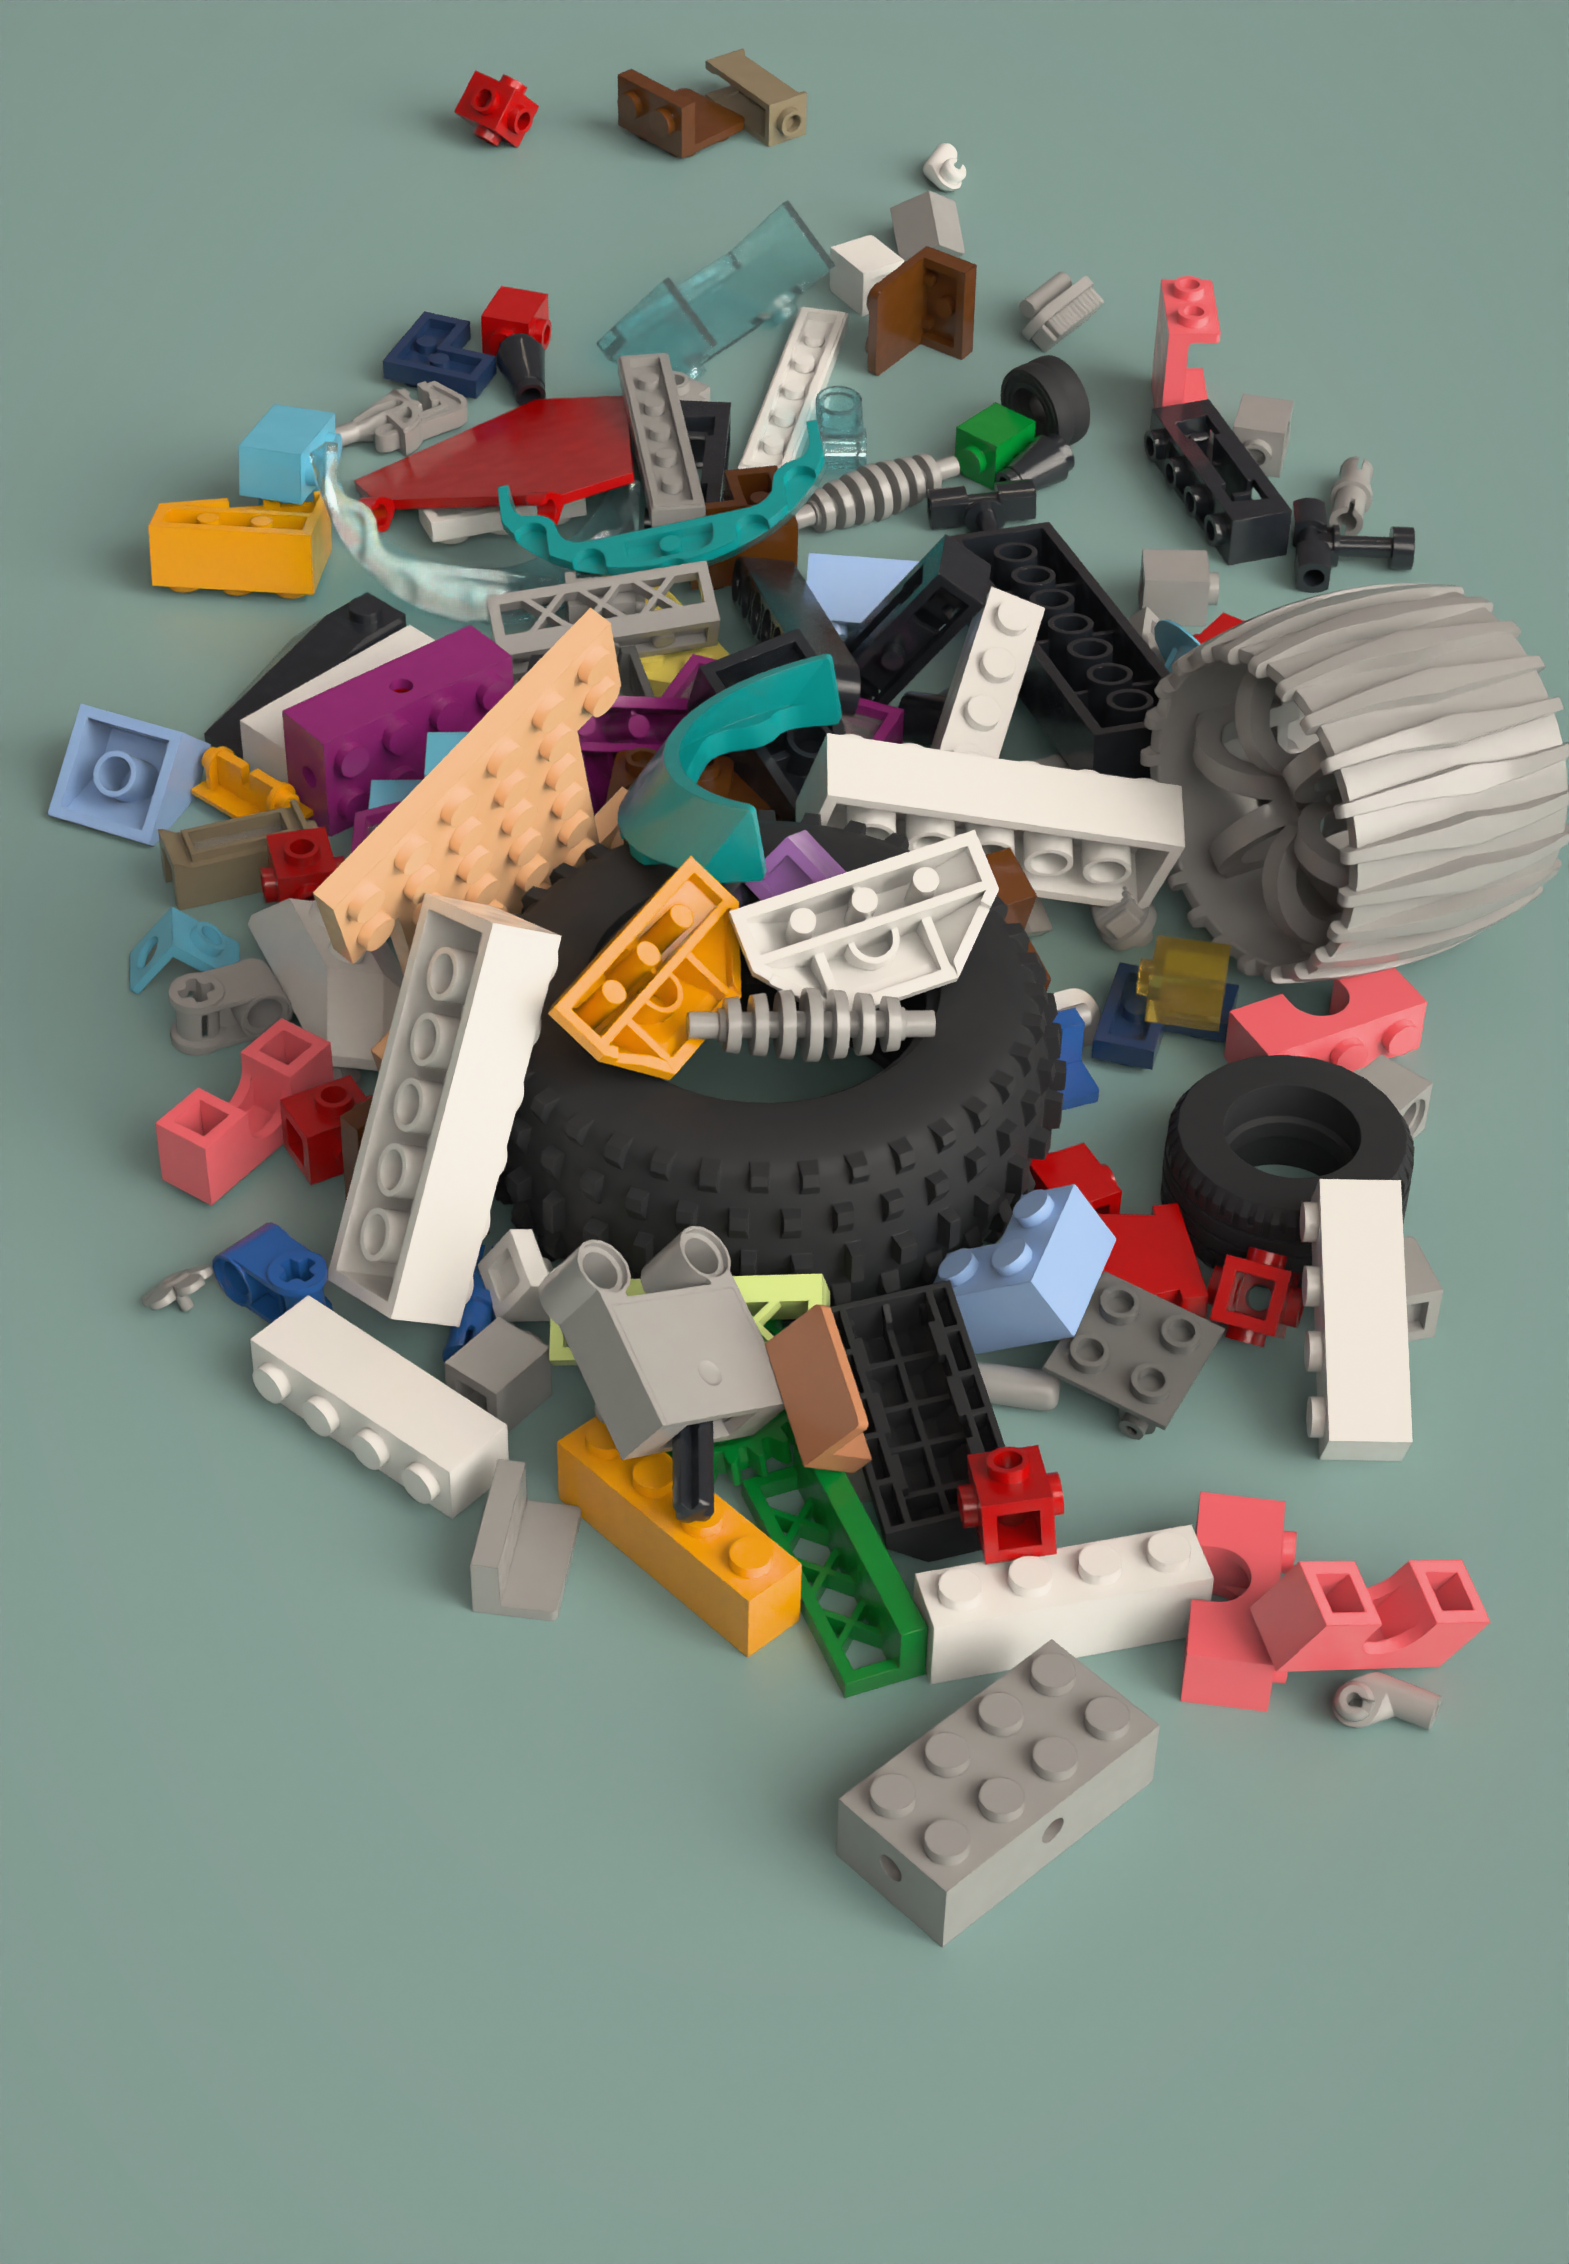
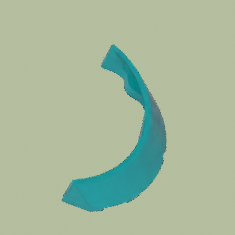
M817 419L806 422L809 434V446L806 453L802 457L786 462L777 469L773 475L772 491L766 499L754 506L586 542H572L559 535L555 523L548 517L541 515L521 516L517 514L509 485L498 487L503 529L513 540L532 554L566 570L595 577H608L706 560L708 566L714 565L746 551L772 535L797 514L815 492L827 469Z
M822 654L757 674L709 698L680 721L630 786L619 806L617 821L621 839H625L629 843L630 853L638 862L643 865L666 864L679 868L692 856L719 883L763 880L767 868L755 807L748 803L716 795L696 783L706 765L719 755L767 745L774 741L781 733L788 730L811 726L837 725L842 717L832 656L830 654Z

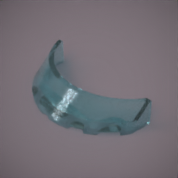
M325 442L310 453V460L321 497L345 545L360 564L383 586L398 597L428 613L461 623L478 621L490 626L486 608V596L564 584V572H573L556 566L540 557L509 567L479 569L437 564L410 554L379 535L376 519L372 511L362 502L345 496L341 491L337 479L338 444ZM634 480L633 483L609 490L594 515L568 541L586 542L638 531L640 481ZM576 572V578L595 577ZM565 601L556 612L565 608ZM549 604L541 605V606H543L544 608H547V606H548ZM523 608L501 612L503 625L525 623L538 619Z

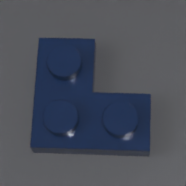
M424 311L383 360L384 379L402 382L414 388H417L418 383L424 381L427 383L436 381L463 395L465 398L477 399L497 374L496 356L463 349L471 339L470 321Z
M1119 962L1093 1039L1092 1058L1152 1070L1165 1031L1190 1035L1195 1038L1226 1042L1229 1012L1236 1008L1239 985Z

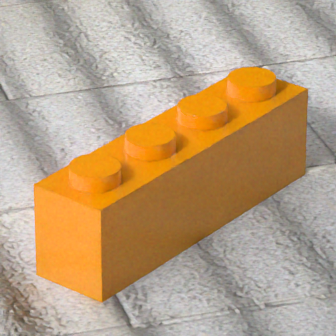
M597 1416L557 1441L559 1499L566 1505L580 1507L582 1519L747 1658L800 1621L802 1564L716 1493H714V1513L709 1520L705 1522L695 1520L691 1523H684L678 1520L676 1511L673 1508L672 1457L667 1453L662 1452L622 1460L606 1425Z

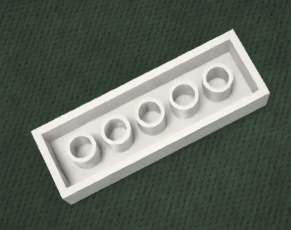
M826 734L796 800V822H801L805 813L821 814V825L844 829L850 820L865 823L866 835L885 840L894 832L907 837L909 842L908 850L910 851L975 830L985 855L1011 848L1037 897L1111 907L1121 902L1123 898L1122 892L1125 891L1122 888L1123 886L1127 888L1126 890L1140 908L1149 907L1185 848L1182 786L1158 783L1149 778L1132 779L1099 774L1094 770L1088 769L1071 770L1045 766L1034 761L1018 762L984 757L974 752L958 753L924 748L914 743L897 744L864 739L854 734Z
M428 893L424 895L327 1280L390 1319L460 1327L465 1304L470 1300L473 1292V1274L481 1243L489 1231L490 1209L498 1178L506 1166L507 1143L513 1120L524 1097L523 1082L530 1055L541 1032L540 1017L550 980L554 977L557 970L558 948L562 936L494 906Z

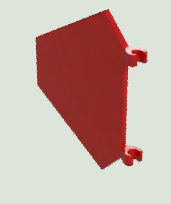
M623 395L535 399L354 480L356 491L363 496L357 502L358 510L369 512V521L367 525L363 526L364 533L387 531L395 509L500 506L498 487L509 485L515 506H536L537 515L548 517L557 525L564 504L634 482L631 431Z

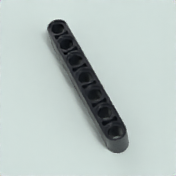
M738 556L732 575V601L756 645L799 628L817 656L822 654H830L832 656L842 716L853 717L858 708L861 677L859 667L794 562Z

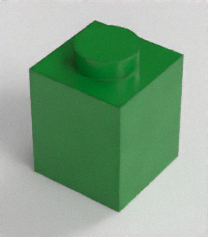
M995 402L957 426L954 457L958 460L960 466L959 474L994 491L996 474L1003 470L1009 462L1035 439L1036 421Z

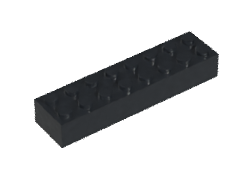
M1044 522L950 536L991 565L987 593L991 587H994L1045 608L1018 696L1072 770L1088 769L1094 770L1099 774L1118 777L1151 779L1150 767L1140 764L1141 750L1151 745L1152 730L1145 727L1144 720L1147 711L1158 706L1160 698L1157 697L1154 691L1157 684L1162 678L1169 675L1170 672L1052 524Z

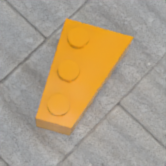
M330 490L313 491V501L303 502L302 505L293 503L281 504L280 501L262 499L263 505L229 508L228 498L159 503L148 525L152 586L169 587L171 590L181 593L193 592L198 589L223 590L224 593L234 596L247 595L252 592L276 593L278 596L287 599L314 595L332 551Z

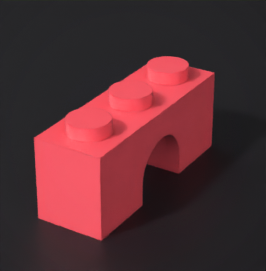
M1396 968L1358 977L1335 979L1328 1016H1317L1302 1012L1293 1006L1283 994H1279L1229 1012L1224 1058L1228 1063L1255 1056L1291 1055L1315 1058L1342 1066L1354 1072L1366 1067L1381 1054L1392 1058L1418 1049L1420 1047L1427 1001Z
M283 1018L278 1020L240 1052L242 1065L241 1079L234 1096L229 1102L198 1087L155 1123L162 1180L212 1206L284 1144L280 1099L334 1080L331 1042Z
M1200 1492L1195 1534L1214 1576L1212 1594L1222 1596L1229 1601L1213 1602L1191 1599L1184 1652L1181 1702L1268 1712L1272 1683L1286 1684L1288 1672H1276L1250 1610V1607L1281 1579V1573H1287L1294 1567L1297 1532L1284 1530L1285 1501Z
M1409 1560L1392 1576L1368 1588L1365 1586L1355 1561H1299L1250 1607L1276 1672L1440 1667L1491 1623L1463 1560Z

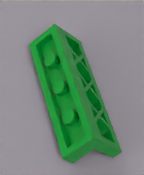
M794 1437L793 1466L769 1472L768 1476L764 1478L758 1475L741 1480V1495L758 1528L802 1564L800 1611L844 1698L925 1675L928 1626L845 1472L804 1467ZM798 1490L805 1504L798 1516L771 1508L766 1498ZM800 1538L829 1548L831 1554L824 1566L795 1557L793 1550ZM826 1588L855 1598L857 1606L850 1618L823 1609L820 1606L819 1601ZM856 1640L881 1649L887 1660L853 1670L845 1653L852 1641Z

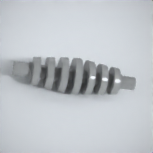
M924 453L914 455L912 458L902 457L896 458L894 461L885 460L875 464L869 463L860 466L856 471H850L839 479H834L824 484L822 488H816L806 504L795 514L798 530L811 525L815 531L824 533L833 531L834 528H850L854 523L857 526L870 524L873 519L877 522L886 520L891 514L896 515L904 511L908 506H914L923 501L924 498H927V489L941 488L943 480L959 475L960 466L958 460L951 455L935 461L931 455Z
M819 988L802 989L799 1011H796L795 996L790 989L776 992L773 1011H769L766 994L760 993L749 996L747 1012H742L740 999L737 996L724 998L721 1008H717L716 1012H687L686 1015L687 1039H717V1042H722L724 1052L739 1054L742 1039L747 1038L750 1055L766 1057L769 1038H773L776 1057L778 1059L792 1060L795 1055L796 1041L799 1038L800 1053L804 1062L820 1060L824 1038L828 1056L833 1060L847 1056L850 1038H852L856 1056L873 1053L876 1038H879L881 1050L885 1053L898 1051L901 1041H904L905 1037H934L936 1030V1018L933 1010L905 1011V1008L901 1007L898 997L882 996L879 1011H876L873 996L857 992L854 996L852 1011H850L846 992L830 989L827 994L824 1011Z

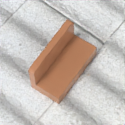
M816 1304L766 1342L765 1347L803 1466L855 1473L872 1460L863 1433L868 1427V1419L832 1310L829 1306Z

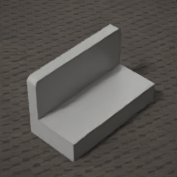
M497 1460L470 1563L473 1612L555 1621L559 1616L581 1524V1509L575 1505L527 1500L526 1462Z

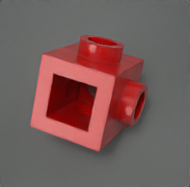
M475 70L454 113L475 127L473 134L481 140L495 147L498 146L500 141H504L518 148L525 133L530 129L539 106L524 95L527 87L519 81L504 74L499 81Z
M325 826L266 835L269 867L260 868V880L265 903L276 902L277 904L288 898L308 901L315 900L313 892L345 860L344 856H333Z
M351 1075L280 1099L284 1147L310 1185L344 1173L340 1116L351 1110L356 1104L373 1097V1095L365 1096Z
M1249 1247L1246 1259L1227 1254L1224 1267L1215 1266L1207 1289L1209 1295L1208 1305L1213 1306L1210 1320L1228 1324L1225 1337L1264 1347L1267 1335L1284 1339L1287 1326L1298 1328L1304 1311L1302 1288H1298L1301 1274L1285 1270L1288 1257ZM1259 1285L1266 1286L1272 1294L1269 1307L1262 1311L1253 1309L1249 1303L1250 1291Z
M1038 1445L1020 1448L1001 1447L991 1452L967 1455L969 1484L957 1486L958 1506L963 1528H976L985 1564L1013 1561L1023 1556L1041 1557L1057 1554L1055 1516L1064 1514L1062 1485L1058 1472L1046 1473Z

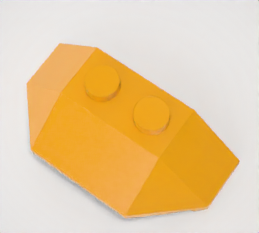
M690 856L552 1004L548 1014L597 1061L670 1080L705 1040L687 1039V1012H716L717 1008H721L724 998L737 996L739 999L741 998L740 945L728 916L729 911L739 908V901Z

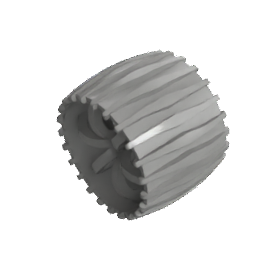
M1399 583L1344 589L1305 598L1250 618L1203 642L1173 662L1171 665L1173 672L1162 678L1154 690L1157 697L1160 698L1158 706L1147 711L1144 725L1152 730L1151 745L1141 750L1140 764L1150 767L1151 779L1158 783L1182 786L1185 848L1172 868L1174 874L1169 876L1166 881L1171 891H1183L1193 908L1188 912L1186 918L1194 928L1206 927L1214 937L1211 942V949L1218 956H1233L1238 960L1237 969L1248 976L1264 975L1266 982L1274 984L1327 981L1381 972L1443 952L1489 929L1535 900L1543 892L1542 885L1557 875L1562 865L1557 857L1559 850L1569 843V824H1566L1567 806H1569L1566 759L1569 758V742H1562L1559 725L1555 716V712L1563 710L1564 707L1560 697L1549 698L1538 674L1546 667L1540 656H1528L1517 641L1521 634V629L1513 621H1500L1492 614L1493 603L1483 597H1467L1464 595V589L1455 585Z

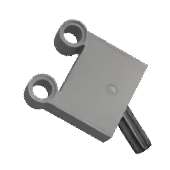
M700 1226L688 1227L648 1261L641 1270V1283L646 1294L627 1296L625 1291L630 1285L631 1277L627 1262L612 1245L601 1240L591 1239L582 1243L543 1279L539 1285L538 1294L541 1306L548 1317L560 1326L596 1403L594 1407L595 1414L606 1425L621 1459L626 1460L672 1451V1494L676 1517L684 1523H691L695 1520L705 1522L714 1513V1443L754 1435L785 1409L763 1337L730 1272L731 1259L728 1250L721 1239L712 1231Z

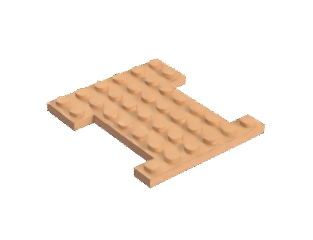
M589 608L313 892L333 949L350 963L354 964L366 950L371 952L378 949L391 936L404 975L425 893L490 905L508 913L521 914L523 908L521 899L524 894L533 886L546 890L552 885L549 876L552 870L564 862L577 868L586 862L584 855L586 849L598 843L610 850L624 844L620 836L617 820L620 803L628 790L622 786L594 816L578 736V730L592 716L600 717L610 709L620 691L621 681L612 628L609 621L592 608ZM390 1030L371 1049L378 1072L380 1071Z

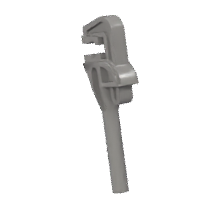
M424 381L417 384L418 401L411 399L410 393L406 389H393L388 395L371 405L352 421L335 427V433L341 434L342 447L354 442H375V449L378 452L387 453L398 450L403 456H407L417 450L423 440L463 426L468 420L467 399L436 381L429 383Z

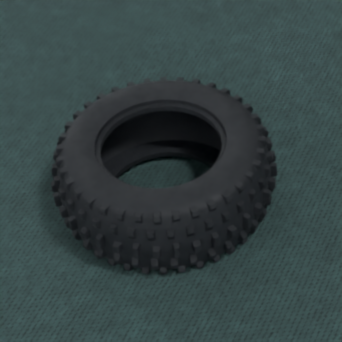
M759 810L758 823L765 858L787 836L806 830L846 872L910 852L908 850L909 842L907 837L894 832L885 840L866 835L865 823L850 820L844 829L821 825V814L805 813L801 822L776 821L775 810ZM623 839V845L611 850L598 843L586 849L584 853L586 862L576 868L563 862L552 870L549 876L552 885L546 890L533 886L521 899L523 904L521 914L510 913L562 936L558 948L557 970L554 977L550 980L540 1017L541 1032L532 1048L523 1082L524 1097L515 1113L507 1143L506 1166L498 1178L494 1193L496 1200H500L503 1205L514 1204L511 1212L512 1223L517 1229H532L533 1233L538 1236L537 1244L542 1257L547 1258L550 1262L561 1258L565 1260L586 1241L591 1239L601 1240L612 1245L621 1253L628 1264L631 1274L630 1279H641V1270L648 1261L684 1229L691 1226H700L712 1231L727 1248L731 1259L730 1272L732 1276L823 1274L830 1290L831 1307L933 1284L938 1274V1268L947 1253L963 1248L983 1246L982 1241L995 1244L1004 1234L1013 1215V1209L1020 1200L1021 1195L1028 1194L1034 1190L1036 1183L1029 1166L1033 1159L1045 1160L1051 1146L1052 1129H1059L1062 1118L1064 1094L1057 1091L1065 1090L1066 1061L1057 1059L1061 1055L1063 1031L1060 1023H1053L1058 1015L1054 993H1047L1044 987L1047 982L1046 971L1036 952H1027L1030 939L1021 923L1007 924L1004 921L1009 909L998 895H996L957 981L900 1000V1005L905 1008V1011H934L936 1018L934 1037H905V1040L901 1041L898 1051L885 1053L881 1050L879 1038H876L873 1053L865 1055L884 1069L875 1076L834 1094L800 1101L775 1103L742 1102L705 1096L685 1090L655 1076L599 1062L548 1014L552 1004L678 868L666 864L643 865L631 855L629 843L625 839ZM753 893L749 905L761 900ZM740 947V1003L742 1012H747L749 996L760 993L766 994L769 1011H773L774 997L778 990L751 975ZM795 1000L796 1011H799V1002ZM850 1038L849 1047L854 1049L852 1038ZM782 1319V1322H794L796 1319Z

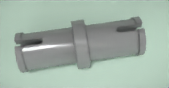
M1358 456L1350 457L1342 463L1339 473L1340 478L1333 485L1330 496L1333 511L1330 514L1329 525L1332 527L1333 524H1339L1340 530L1342 524L1346 525L1344 535L1355 536L1361 531L1364 513L1370 508L1373 497L1370 486L1374 471L1372 464L1364 458L1362 468L1358 469Z

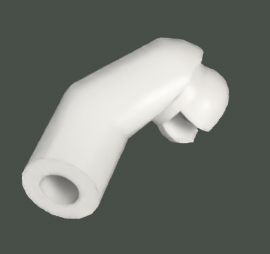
M942 143L936 147L924 164L923 173L940 190L951 192L961 187V181L966 176V169L964 164L960 169L954 166L957 162L956 149L948 143Z

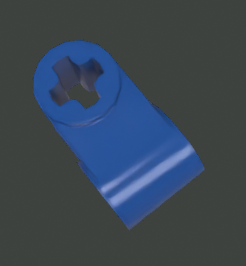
M272 1222L265 1223L216 1255L212 1261L215 1278L226 1295L236 1304L247 1307L269 1324L308 1295L333 1311L332 1303L324 1296L323 1289L328 1279L326 1261L321 1255L307 1249L291 1238L280 1226Z

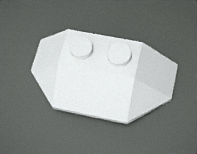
M973 830L729 911L728 916L753 977L778 991L791 989L797 1002L800 1001L803 988H819L824 1011L827 994L830 989L846 992L850 1011H852L854 996L857 992L871 994L876 1009L880 1006L882 996L898 997L900 1001L956 982L999 887L976 831Z
M288 898L252 914L248 926L277 981L290 1000L291 1007L302 1028L331 1042L333 1066L378 1071L371 1049L391 1028L404 977L401 966L388 943L385 941L378 949L371 952L366 950L352 964L333 949L316 900L308 901Z

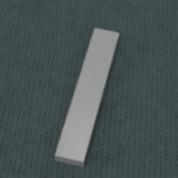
M657 353L617 357L619 381L652 528L705 517L706 506L669 354Z

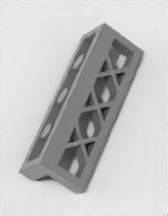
M707 560L486 596V608L493 641L512 655L513 679L522 678L527 673L531 655H545L574 625L555 615L564 601L578 599L594 609L599 615L607 617L605 619L611 623L616 658L618 657L620 647L635 645L639 657L643 658L718 644L720 616ZM697 580L702 603L681 606L665 595L675 583ZM659 586V588H658L657 590H655V589L652 588V587ZM632 590L649 600L640 613L629 615L610 605L619 592ZM604 595L602 599L596 597V596ZM549 604V605L547 606V608H544L543 606H541V605ZM657 606H659L660 608H662V609H660V610H655V608H656ZM523 608L538 618L529 631L505 635L501 612ZM547 624L552 626L550 628H544Z

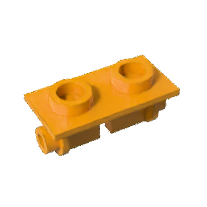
M225 746L218 748L210 747L203 754L201 763L205 768L206 780L193 787L191 794L229 817L238 818L283 807L289 808L291 807L290 800L296 799L305 819L313 816V810L299 802V797L296 795L292 785L287 782H280L258 768L250 772L249 763L234 755L233 751Z

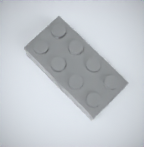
M1051 1639L838 1799L836 1855L941 1947H944L1153 1781L1160 1725Z

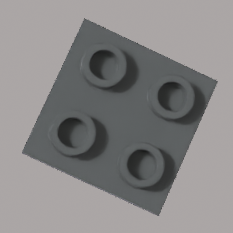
M1104 1271L1099 1278L1075 1336L1060 1339L1043 1366L1042 1371L1118 1407V1415L1121 1419L1118 1424L1120 1431L1131 1439L1140 1440L1144 1434H1152L1157 1427L1163 1430L1167 1428L1222 1337L1225 1328Z

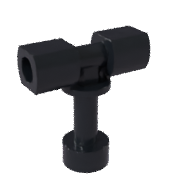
M1023 479L994 482V492L967 495L965 486L927 489V514L931 529L966 526L973 533L1002 529L1006 521L1035 519L1036 491L1033 480Z
M1301 498L1293 501L1290 526L1292 545L1296 547L1294 570L1296 588L1298 590L1308 593L1328 590L1331 567H1337L1339 557L1387 558L1389 569H1412L1415 554L1414 527L1391 526L1389 537L1340 535L1339 524L1327 527L1325 502L1315 498Z

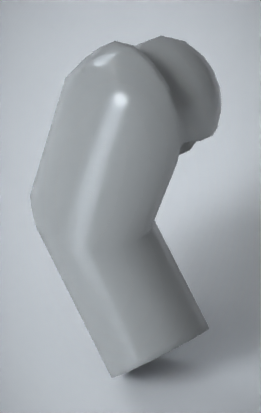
M1376 1671L1352 1679L1338 1687L1333 1695L1332 1708L1337 1719L1350 1727L1362 1728L1397 1717L1430 1730L1437 1717L1442 1696Z

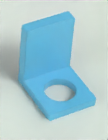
M171 907L130 952V990L139 994L172 957L200 972L234 964L240 961L239 943L224 935L213 924L205 921L200 922L182 911ZM158 943L154 956L145 966L150 951Z

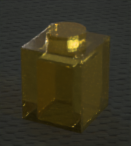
M1157 935L1153 960L1141 958L1137 979L1136 995L1147 996L1145 1021L1219 1032L1231 945Z

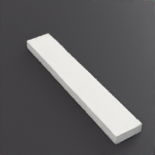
M800 307L738 469L777 465V468H779L786 462L801 457L809 435L806 422L814 420L848 330L849 313Z

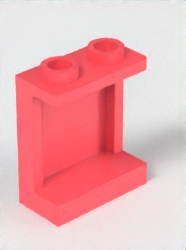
M1183 276L1176 280L1161 279L1151 380L1154 408L1208 399L1203 368L1186 367L1190 344L1220 342L1221 331L1213 283L1210 280H1201L1193 276Z

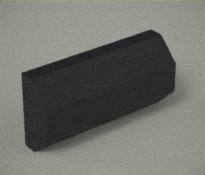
M950 1280L831 1306L830 1308L868 1419V1427L863 1433L872 1460L864 1465L862 1470L886 1549L926 1562L980 1551L981 1547L976 1528L964 1529L962 1526L957 1486L969 1484L967 1455L991 1452L1005 1447Z

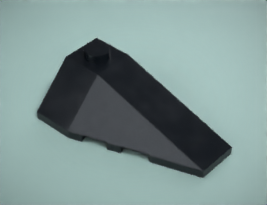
M368 592L327 614L293 637L204 733L205 742L211 744V747L225 746L232 750L234 755L243 760L241 719L406 627V614Z
M798 628L702 665L698 668L686 708L690 713L709 698L743 680L792 662L817 656V654ZM841 719L837 725L811 726L788 730L781 733L774 741L755 749L729 752L719 756L730 757L734 761V771L772 810H775V813L783 821L796 822V800L826 734L844 735L846 732Z

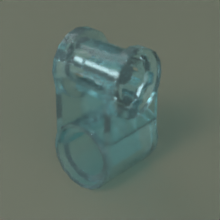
M831 386L822 389L816 396L815 420L817 419L827 469L856 470L858 467L867 464L866 428L863 427L862 398L856 390L845 386Z

